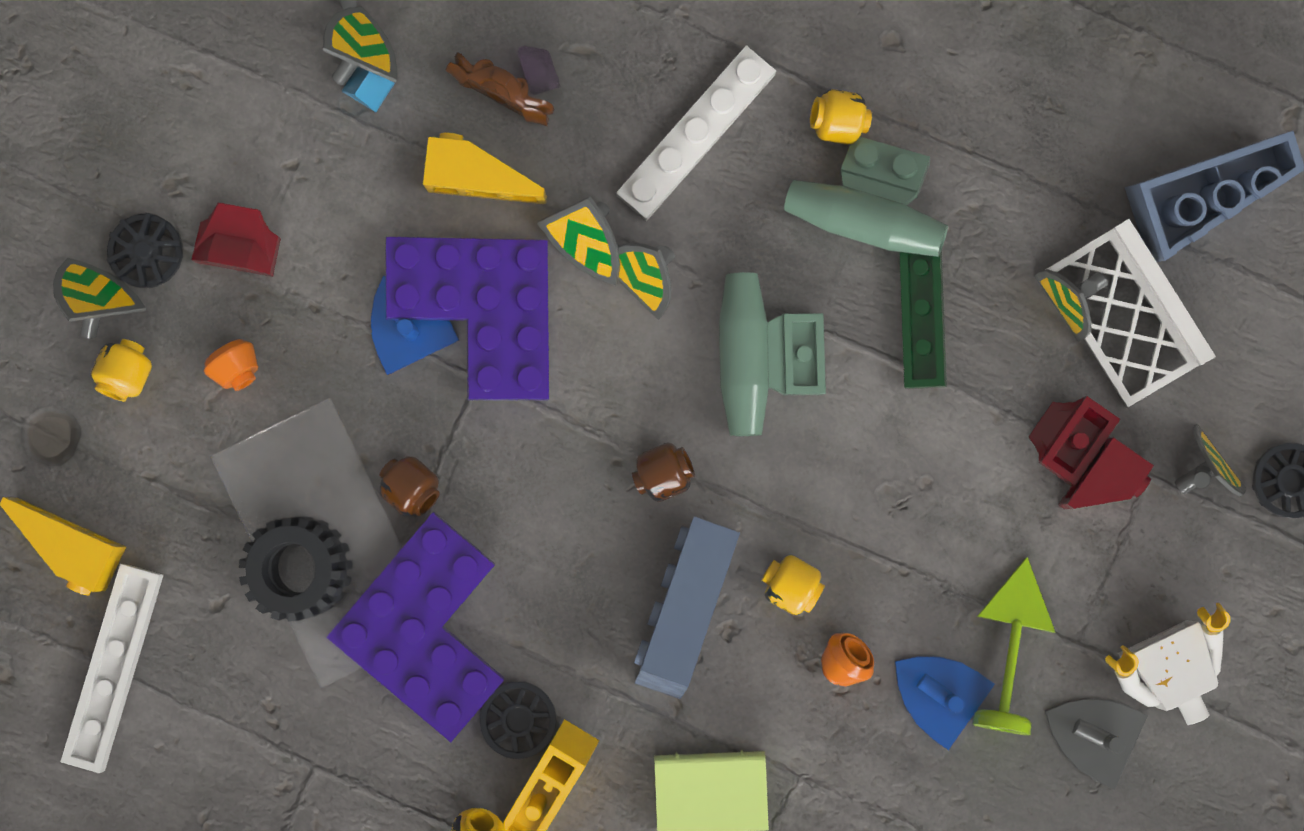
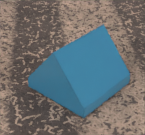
M357 67L342 89V92L376 113L395 83L361 67Z

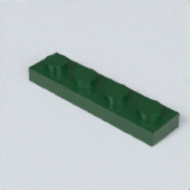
M942 250L939 257L900 252L904 388L947 387Z

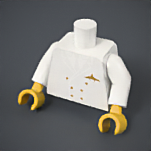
M1219 602L1216 603V612L1211 616L1204 607H1201L1197 610V614L1203 622L1202 627L1199 622L1186 620L1130 648H1126L1124 645L1120 646L1122 649L1118 653L1120 659L1116 661L1108 655L1105 658V662L1115 670L1122 690L1147 707L1155 706L1165 711L1179 707L1187 725L1201 722L1210 716L1201 695L1218 687L1217 675L1221 672L1223 631L1230 623L1229 613Z

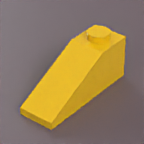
M440 133L439 138L428 137L423 185L429 193L546 204L547 196L543 187L470 141L463 140L464 137L462 135Z
M13 497L2 498L0 506L53 573L68 581L67 588L87 596L90 595L91 591L100 592L107 590L126 546L22 499Z
M564 719L503 822L505 831H546L585 769L599 740Z

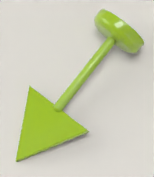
M1026 557L977 616L1012 624L999 711L980 709L975 712L972 725L1020 735H1030L1031 722L1024 716L1009 713L1022 626L1056 633L1028 557Z

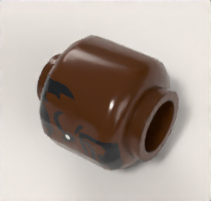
M669 442L641 453L636 460L637 471L632 472V478L641 495L647 493L657 502H662L686 492L691 485L690 478L695 477V471L686 450L683 447L677 448Z
M407 456L399 461L392 459L382 468L379 474L380 478H382L379 485V494L403 516H412L414 514L421 516L429 511L439 498L440 492L437 490L439 480L436 474L416 457Z

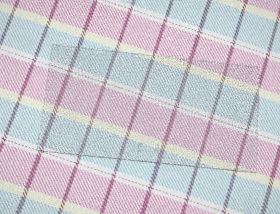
M329 398L210 456L251 542L255 539L252 534L259 528H266V523L270 521L305 516L313 517V520H323L329 523L328 528L330 530L337 529L342 535L339 538L341 544L347 543L350 551L345 554L347 560L353 561V569L347 570V576L352 577L350 585L342 590L345 593L343 598L338 602H334L332 604L334 607L327 612L311 618L289 622L320 688L362 669L361 666L326 637L403 548L332 399ZM291 544L283 551L278 564L280 578L289 589L300 593L308 589L315 576V563L307 549L299 544Z

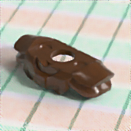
M459 52L454 57L455 63L450 62L447 65L446 71L456 78L461 86L472 88L523 116L526 122L548 126V115L553 114L555 109L548 101L528 96L529 89L525 79L519 77L516 79L508 71L494 66L493 62L488 59L479 60L475 65H472Z

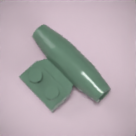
M859 137L854 144H850L841 167L843 186L793 180L784 204L786 212L822 230L889 251L939 257L948 231V225L907 206L919 195L930 166V156Z
M749 272L727 274L725 276L719 319L720 388L729 435L736 437L761 436L769 388L783 395L826 394L823 313L782 314L767 322L758 274Z

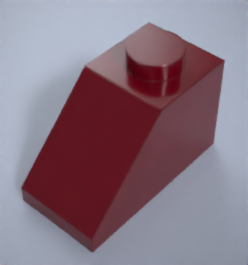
M1114 437L1108 438L1076 485L1069 488L1058 505L1065 510L1132 499L1133 496L1137 498L1150 484L1151 478L1148 474L1154 465Z

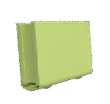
M740 750V752L678 754L676 752L675 755H654L657 831L769 830L766 758L764 751L743 752V750Z

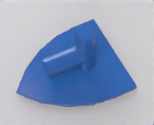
M383 275L374 296L371 329L378 357L387 375L459 341L449 320H386V276Z
M917 656L895 661L897 685L906 709L915 723L924 732L949 750L995 684L965 664L942 657Z

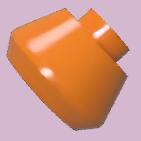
M237 339L223 345L205 360L204 365L206 376L224 389L233 387L235 391L244 389L253 383L256 379L254 373L258 370L254 346L251 342L243 339Z
M836 633L830 637L821 658L824 676L831 683L845 687L870 679L874 673V657L868 646L857 636L850 633Z

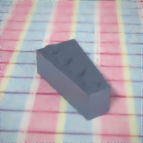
M1290 131L1127 186L1125 190L1140 236L1156 262L1166 261L1177 254V251L1200 239L1223 221L1240 213L1243 208L1252 202L1264 197L1304 171V163L1294 131Z
M693 517L689 528L681 526L674 549L681 551L677 564L668 563L661 583V587L667 588L663 603L655 601L647 625L654 627L650 641H641L634 661L635 664L640 665L635 684L677 699L682 698L689 687L740 532L697 517Z

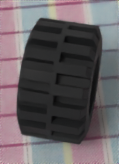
M288 517L266 523V528H259L252 534L255 538L254 541L246 542L243 551L248 553L247 558L239 560V568H245L246 576L239 577L241 586H249L250 591L245 596L249 602L256 600L259 603L255 608L262 614L270 612L272 613L271 618L275 620L288 619V622L299 621L327 612L334 607L332 605L334 602H338L343 598L345 593L342 590L350 585L352 577L347 576V570L353 569V561L346 558L345 553L350 551L348 544H341L339 538L342 535L337 529L330 530L328 528L329 523L323 520H313V517ZM291 544H299L307 549L315 563L314 579L308 589L300 593L289 589L281 580L278 571L280 556Z

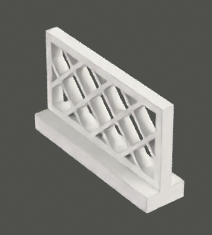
M1130 219L1047 268L1055 272L1060 271L1066 266L1085 269L1082 282L1088 279L1090 271L1113 276L1107 298L1096 295L1088 298L1106 303L1101 324L1091 325V329L1099 330L1097 340H1095L1092 333L1084 340L1126 407L1135 404L1197 366L1203 365L1216 357ZM1110 241L1118 254L1114 270L1091 265L1095 249ZM1088 254L1086 264L1075 262L1079 258ZM1122 262L1130 274L1120 272ZM1118 277L1135 281L1139 288L1136 304L1113 299ZM1143 296L1151 308L1141 306ZM1111 304L1134 309L1128 332L1106 327ZM1140 311L1155 314L1159 319L1160 327L1157 339L1134 334ZM1165 331L1169 335L1172 342L1163 340ZM1104 332L1127 337L1121 360L1107 357L1100 347ZM1133 338L1155 343L1150 366L1127 361ZM1161 345L1177 348L1185 364L1173 371L1155 368ZM1110 362L1120 364L1118 375ZM1126 366L1148 371L1144 388L1131 396L1122 383ZM1154 372L1164 375L1152 383Z

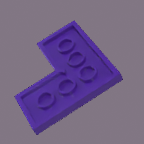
M386 237V320H467V400H549L548 240Z
M433 512L326 638L449 742H452L505 679L444 627V624L490 572L495 563Z

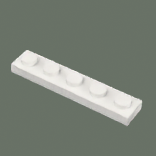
M746 45L616 192V196L647 221L775 76L776 70Z
M120 564L60 761L61 763L96 773L105 771L163 574L128 564Z

